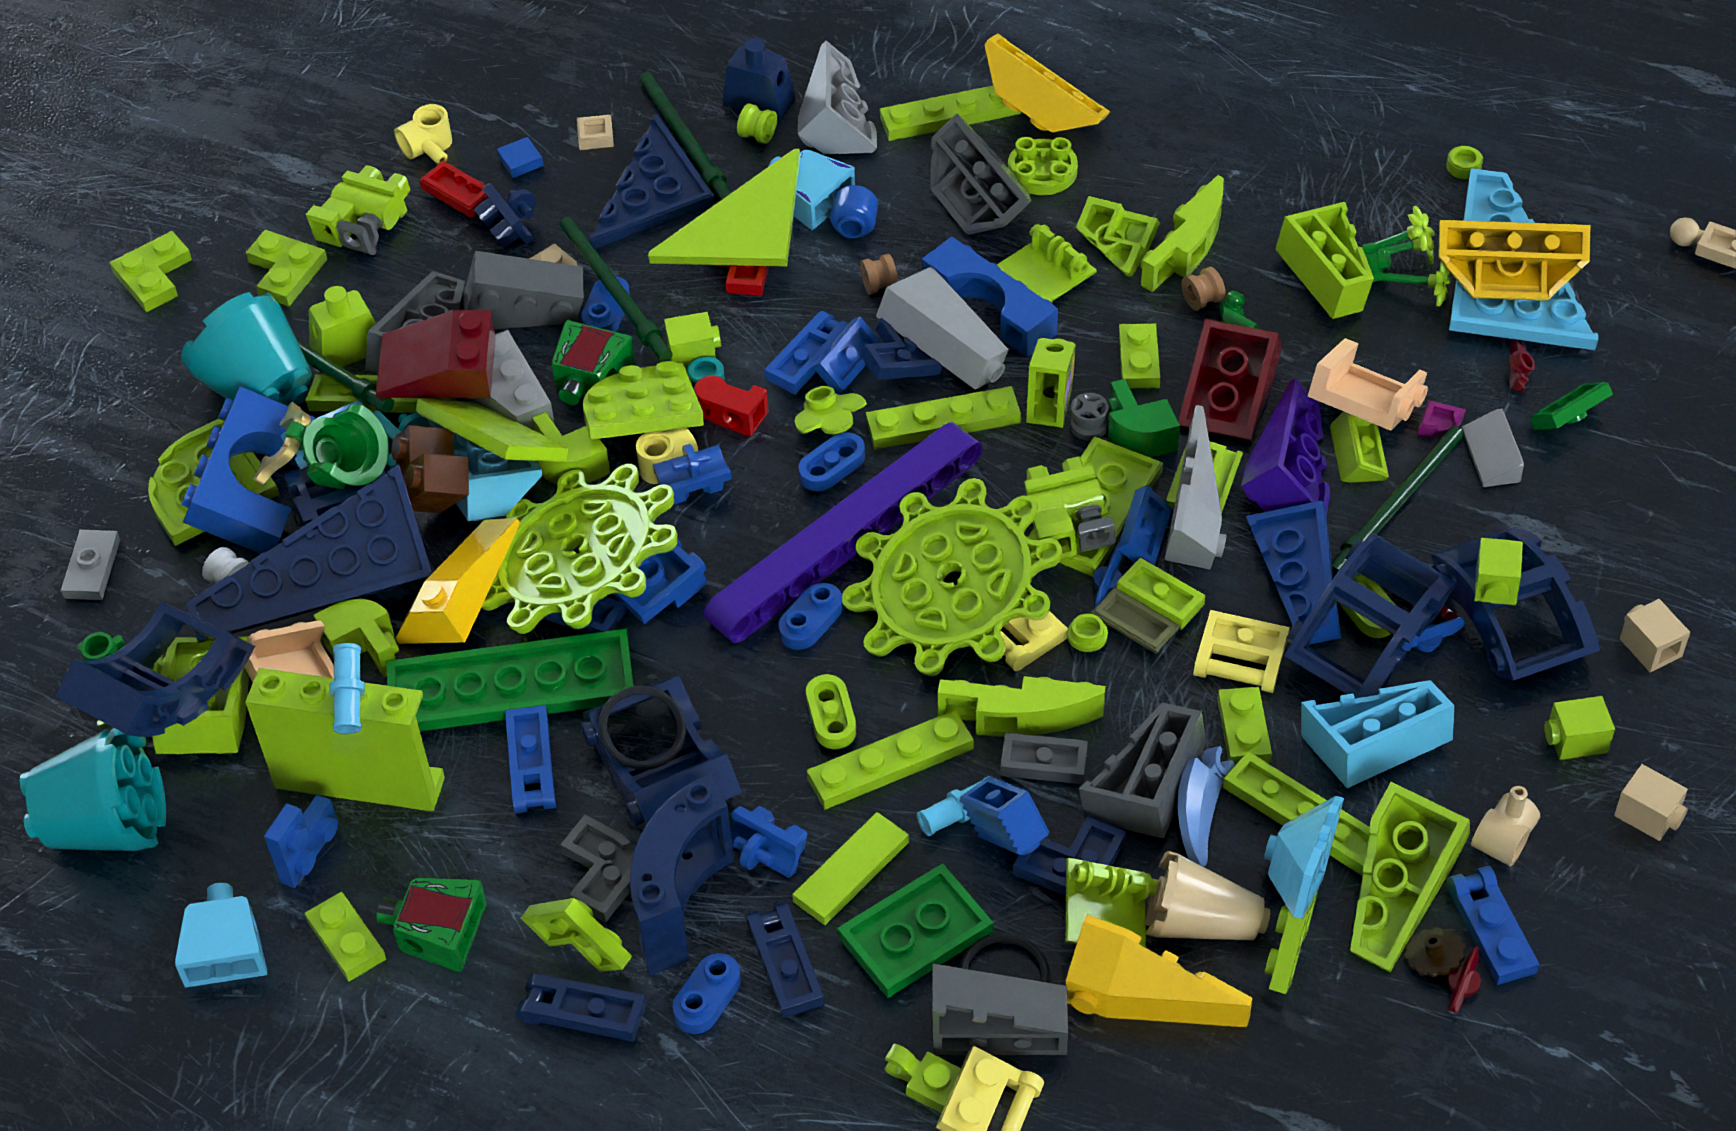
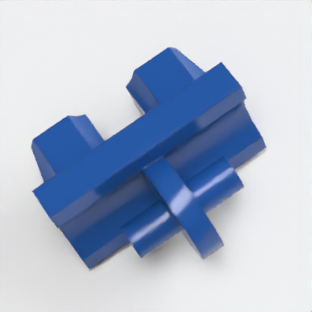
M686 444L682 446L683 456L653 464L654 473L659 484L669 485L673 489V505L685 502L689 497V492L703 489L704 492L709 494L723 490L724 482L732 479L731 471L725 463L719 445L695 452L691 444Z
M760 805L752 811L741 806L736 808L732 813L733 827L731 837L733 847L741 851L740 865L751 870L761 862L787 878L792 877L797 871L799 856L805 849L807 832L796 825L788 826L785 830L774 825L775 818L772 812Z

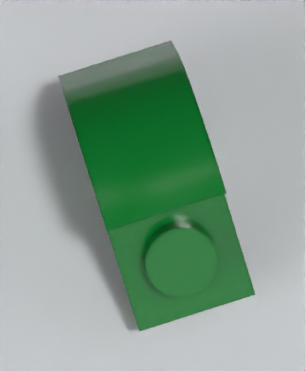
M1125 379L1111 382L1110 398L1106 399L1109 405V441L1147 457H1155L1178 451L1180 425L1168 400L1163 399L1137 405Z

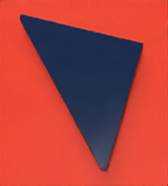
M658 114L652 117L651 126L638 143L634 151V158L621 175L616 185L617 190L604 207L598 219L599 224L594 233L588 237V241L594 249L715 204L714 194Z

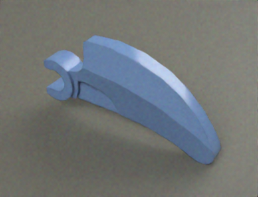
M1221 746L1206 749L1202 756V762L1198 758L1188 759L1181 774L1179 784L1178 818L1183 844L1188 859L1201 866H1206L1208 862L1210 826L1224 778L1234 768L1233 760L1220 762L1223 750Z

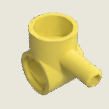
M436 104L424 105L415 111L411 121L394 129L396 141L407 158L412 160L426 153L437 165L442 161H447L448 157L444 151L452 144V135L448 114L444 107Z
M688 428L644 433L638 438L636 452L639 473L644 481L651 484H659L654 473L653 464L683 456V445L691 444L694 451H698L697 443Z

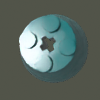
M247 292L227 301L203 320L207 327L203 329L195 341H187L183 347L181 360L193 377L225 399L227 397L234 400L239 387H243L287 406L291 402L296 405L302 404L309 393L308 386L312 379V371L281 306L268 292L263 296L253 297L250 292Z
M110 727L37 765L30 772L22 773L20 776V788L26 797L28 813L24 816V827L27 835L30 838L38 837L50 849L139 851L157 846V827L166 825V800L159 767L152 768L142 748L146 746V738L127 735Z

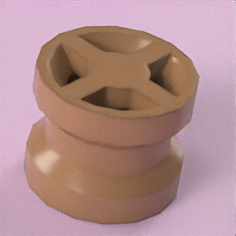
M889 253L881 255L879 260L875 261L870 259L860 260L861 276L868 295L876 294L879 289L898 282L896 267Z
M1213 267L1202 269L1200 275L1197 276L1193 274L1185 276L1181 282L1184 298L1195 311L1205 308L1208 302L1218 303L1225 298V285L1220 274Z

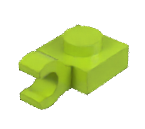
M894 1043L885 1057V1060L888 1061L885 1071L896 1078L909 1082L906 1086L907 1096L942 1113L961 1068L930 1052H927L920 1062L908 1049Z

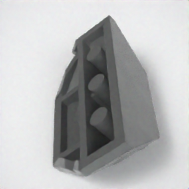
M958 114L952 117L932 137L931 148L933 149L930 189L966 234L970 235L1005 227L1031 202L1030 194L996 153Z

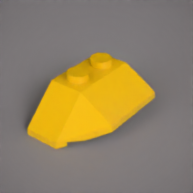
M997 33L985 43L984 46L995 94L1003 98L1002 103L1009 109L1017 112L1021 111L1029 116L1030 122L1038 129L1057 132L1096 125L1109 115L1110 111L1053 73Z
M1440 220L1438 258L1472 298L1547 301L1590 262L1591 225Z

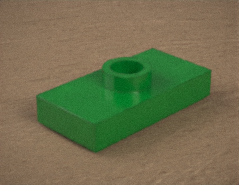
M1585 383L1534 413L1529 419L1534 430L1557 429L1564 424H1572L1584 419L1587 416V410L1607 399L1613 393L1609 383Z

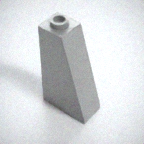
M929 267L886 287L876 315L877 318H883L891 324L896 332L904 338H909L919 349L936 359L942 366L975 390L989 382L994 383L1001 377L1005 369L1003 362L1009 349L935 269Z

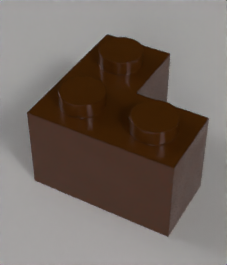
M409 425L396 435L392 442L391 454L393 460H396V466L398 464L400 466L413 511L442 513L469 495L468 457L454 456L452 431Z

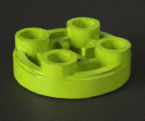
M1022 137L1016 141L1015 149L1008 158V169L1029 194L1052 195L1066 190L1074 183L1078 172V160L1076 154L1071 149V142L1066 138L1058 137L1052 140Z

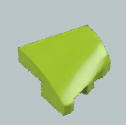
M1088 196L1076 228L1122 273L1132 277L1141 264L1143 257L1148 252L1160 223L1157 218L1126 211L1119 203Z

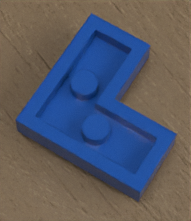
M316 795L304 814L300 808L286 803L264 835L280 883L295 888L303 875L309 874L312 870L316 856L324 844L330 842L335 836L338 820L330 799Z

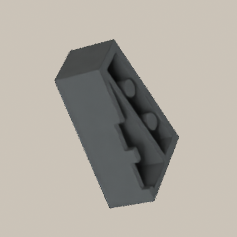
M475 251L462 298V310H491L494 329L565 324L566 320L576 322L584 299L583 267Z
M1162 702L1129 736L1130 743L1117 756L1112 754L1104 762L1105 768L1092 782L1087 780L1079 788L1085 819L1088 816L1117 828L1164 839L1178 808V790L1181 774L1188 759L1200 758L1206 745L1202 711Z
M932 963L934 1055H967L973 1046L991 1055H1067V986Z

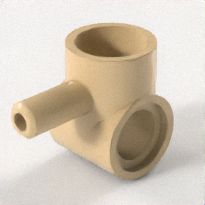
M1514 786L1511 788L1510 793L1502 796L1494 809L1491 808L1485 814L1471 842L1472 847L1510 867L1519 857L1531 831L1540 819V812L1536 805L1527 798L1528 793L1524 787Z

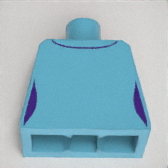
M803 150L800 153L801 158L793 216L809 229L814 230L831 215L835 194L841 188L855 185L854 167L811 150ZM775 157L770 162L769 166L778 161L781 157Z

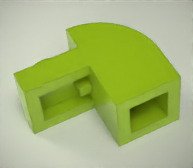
M547 412L532 417L536 432L569 448L566 461H537L542 469V476L547 481L557 485L559 478L570 470L582 471L586 484L610 474L607 449L600 439L590 440L586 426L562 436Z
M350 599L336 603L313 615L315 621L321 620L325 626L321 641L333 659L334 646L342 643L357 644L361 647V653L367 651L384 677L387 676L386 661L396 660L394 654L399 652V648L394 639L395 636L389 613L384 607L366 599Z

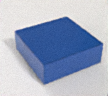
M528 137L496 149L498 159L512 178L544 166L542 156Z

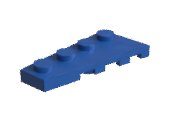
M1323 501L1246 516L1293 626L1298 620L1304 623L1334 578L1326 509ZM1337 602L1321 624L1310 644L1341 639Z

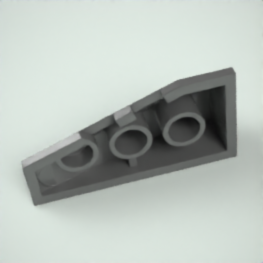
M432 271L368 331L365 370L378 374L382 334L453 310H459L465 281Z

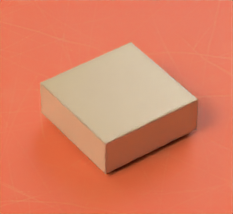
M611 115L577 118L580 150L614 147Z

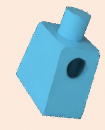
M227 883L210 885L207 888L206 902L189 904L184 910L175 966L185 988L267 975L259 933L249 901L243 896L233 897V887Z

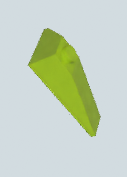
M1390 782L1370 822L1360 897L1357 904L1350 948L1352 954L1391 972L1471 833L1470 820Z

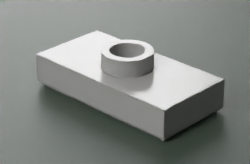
M79 530L61 588L64 599L103 600L121 540L118 531Z

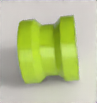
M746 104L738 118V135L744 138L752 136L755 137L757 142L767 144L772 139L777 126L776 112L768 109L761 111L756 105Z

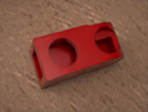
M718 376L701 378L694 387L704 419L751 437L769 412L767 389L753 385L748 392L726 384L724 379Z

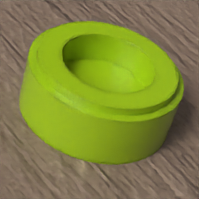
M1470 146L1455 147L1448 153L1447 171L1456 178L1469 179L1471 168L1482 169L1483 156L1477 149Z

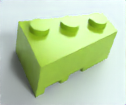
M1345 202L1285 216L1275 248L1332 319L1362 312L1374 280L1363 248L1358 247L1355 240L1356 229L1354 224H1349L1346 215L1348 208Z

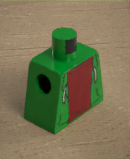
M566 320L552 360L555 386L560 389L558 396L561 401L575 406L579 403L582 396H585L588 390L596 383L619 373V370L624 366L633 365L635 359L632 337Z
M415 878L410 882L404 900L382 897L377 909V921L394 925L393 932L398 948L402 952L455 972H462L487 904L482 883L479 880Z

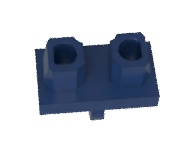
M491 183L486 185L482 190L488 198L473 210L488 228L504 216L502 221L490 229L502 247L505 249L519 237L526 245L533 241L534 237L520 221V218L525 217L528 219L533 216V209L536 206L535 196L529 190H511L508 194L509 198L505 202Z

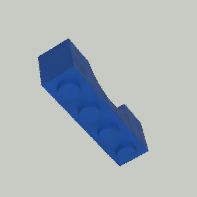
M950 237L922 258V270L929 267L935 269L961 298L981 299L996 306L1001 311L1000 339L1025 357L1034 353L1038 339H1052L1057 335L1058 308L1049 300L1041 298L1028 289L1021 281H1017L1003 272L996 264L990 263L981 257L970 246L962 244L954 237Z

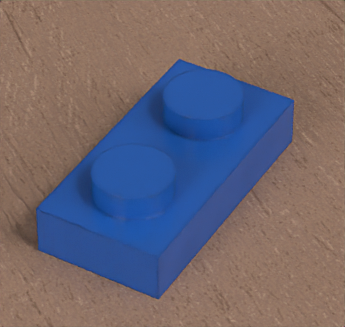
M860 316L851 320L812 367L825 383L834 389L835 393H840L847 388L866 365L860 356L864 345L882 342Z
M1147 485L1135 490L1117 549L1133 563L1142 558L1155 566L1172 508Z

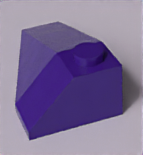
M1296 378L1289 382L1245 466L1241 487L1247 498L1252 502H1256L1264 512L1323 501L1327 517L1330 487L1325 481L1322 482L1321 470L1327 467L1326 457L1320 454L1317 442L1323 438L1320 406L1315 399L1308 397L1309 392Z

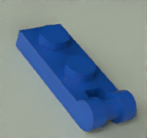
M823 310L820 311L764 369L765 380L796 394L816 373L812 367L849 323L846 321L839 323L834 320L833 315Z
M546 705L505 710L512 800L515 814L528 812L529 807L543 806L544 810L557 808ZM541 784L540 790H525V785Z
M1484 866L1475 869L1474 874L1464 877L1462 874H1456L1447 877L1448 892L1475 945L1479 947V952L1496 985L1537 974L1540 964L1498 887L1493 869L1490 866ZM1480 891L1483 899L1473 901L1470 893Z

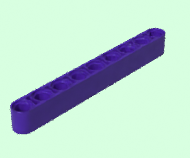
M953 422L943 425L716 594L706 605L704 610L705 620L733 643L746 639L796 601L806 589L821 582L858 554L856 542L862 535L869 532L883 535L904 518L899 506L906 495L919 492L924 494L927 500H929L969 470L980 458L983 450L982 444Z

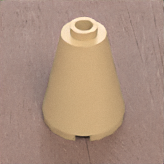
M1165 852L1159 864L1160 868L1166 869L1165 875L1157 880L1156 894L1149 897L1145 921L1146 925L1150 927L1146 931V935L1155 938L1254 940L1258 933H1265L1270 919V909L1264 907V898L1178 853Z

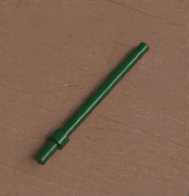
M650 72L643 73L639 78L641 84L702 172V179L709 189L714 191L720 200L730 195L732 192L726 184L727 179L721 169L712 164Z
M571 217L564 218L560 222V227L634 325L636 336L644 346L651 348L660 362L669 361L673 353L662 340L660 329L653 321L647 320Z
M297 340L309 365L352 391L353 396L366 405L372 404L385 413L392 411L395 405L394 400L391 398H377L376 384L366 378L359 379Z
M1452 426L1357 534H1351L1340 546L1341 552L1332 561L1334 577L1347 561L1346 556L1357 539L1364 542L1373 533L1377 535L1460 441L1464 433L1459 427Z

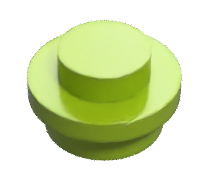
M1081 614L1077 616L1069 625L1067 638L1071 646L1083 652L1099 650L1105 645L1108 637L1107 627L1094 614Z

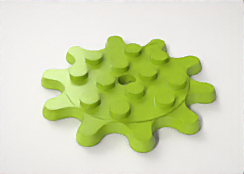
M625 464L616 468L607 480L597 485L586 484L582 471L570 470L559 478L556 494L546 502L536 504L527 499H520L505 514L506 518H517L520 525L481 608L490 611L501 605L515 602L513 610L507 617V623L514 631L525 634L532 631L545 616L557 612H562V618L566 624L574 629H582L591 622L592 610L595 604L607 595L619 593L629 598L640 596L646 589L645 574L638 569L641 563L652 555L669 552L677 545V531L674 526L653 524L657 517L673 506L674 492L672 487L663 484L643 493H635L633 491L639 483L638 469L633 464ZM580 546L579 554H576L575 551L571 552V550H573L575 547Z
M976 478L964 481L959 486L954 501L943 507L932 506L924 494L919 492L906 495L899 506L904 522L897 532L891 535L869 532L857 540L856 551L859 556L873 563V572L867 580L848 586L842 593V603L847 609L853 612L875 611L878 614L876 625L864 638L866 650L875 656L882 657L900 645L914 644L917 652L915 666L919 672L927 676L939 674L944 667L948 655L958 648L972 647L979 658L987 662L1000 660L1005 649V642L1000 632L1010 620L1028 618L1038 621L1048 615L1050 609L1049 597L1044 592L1033 588L1030 583L1038 572L1056 566L1062 557L1063 549L1056 539L1031 540L1024 535L1025 530L1037 515L1038 506L1034 498L1023 495L1015 498L1003 508H990L985 504L986 486L983 481ZM954 571L962 573L957 580V585L944 582L945 577L949 573Z

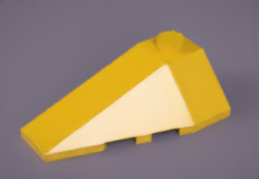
M517 518L486 519L459 545L422 585L395 638L399 644L460 643L466 641L519 528V520Z
M1086 915L1066 978L1067 1003L1071 1004L1076 1010L1085 1014L1095 1013L1106 1018L1247 1027L1250 1019L1252 997L1206 972H1198L1195 975L1190 973L1177 963L1179 957L1167 950L1161 956L1140 945L1142 937L1129 929Z

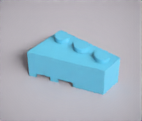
M1431 680L1379 689V695L1356 699L1353 693L1340 695L1339 702L1316 705L1315 700L1301 702V737L1343 785L1349 788L1452 741L1455 706Z

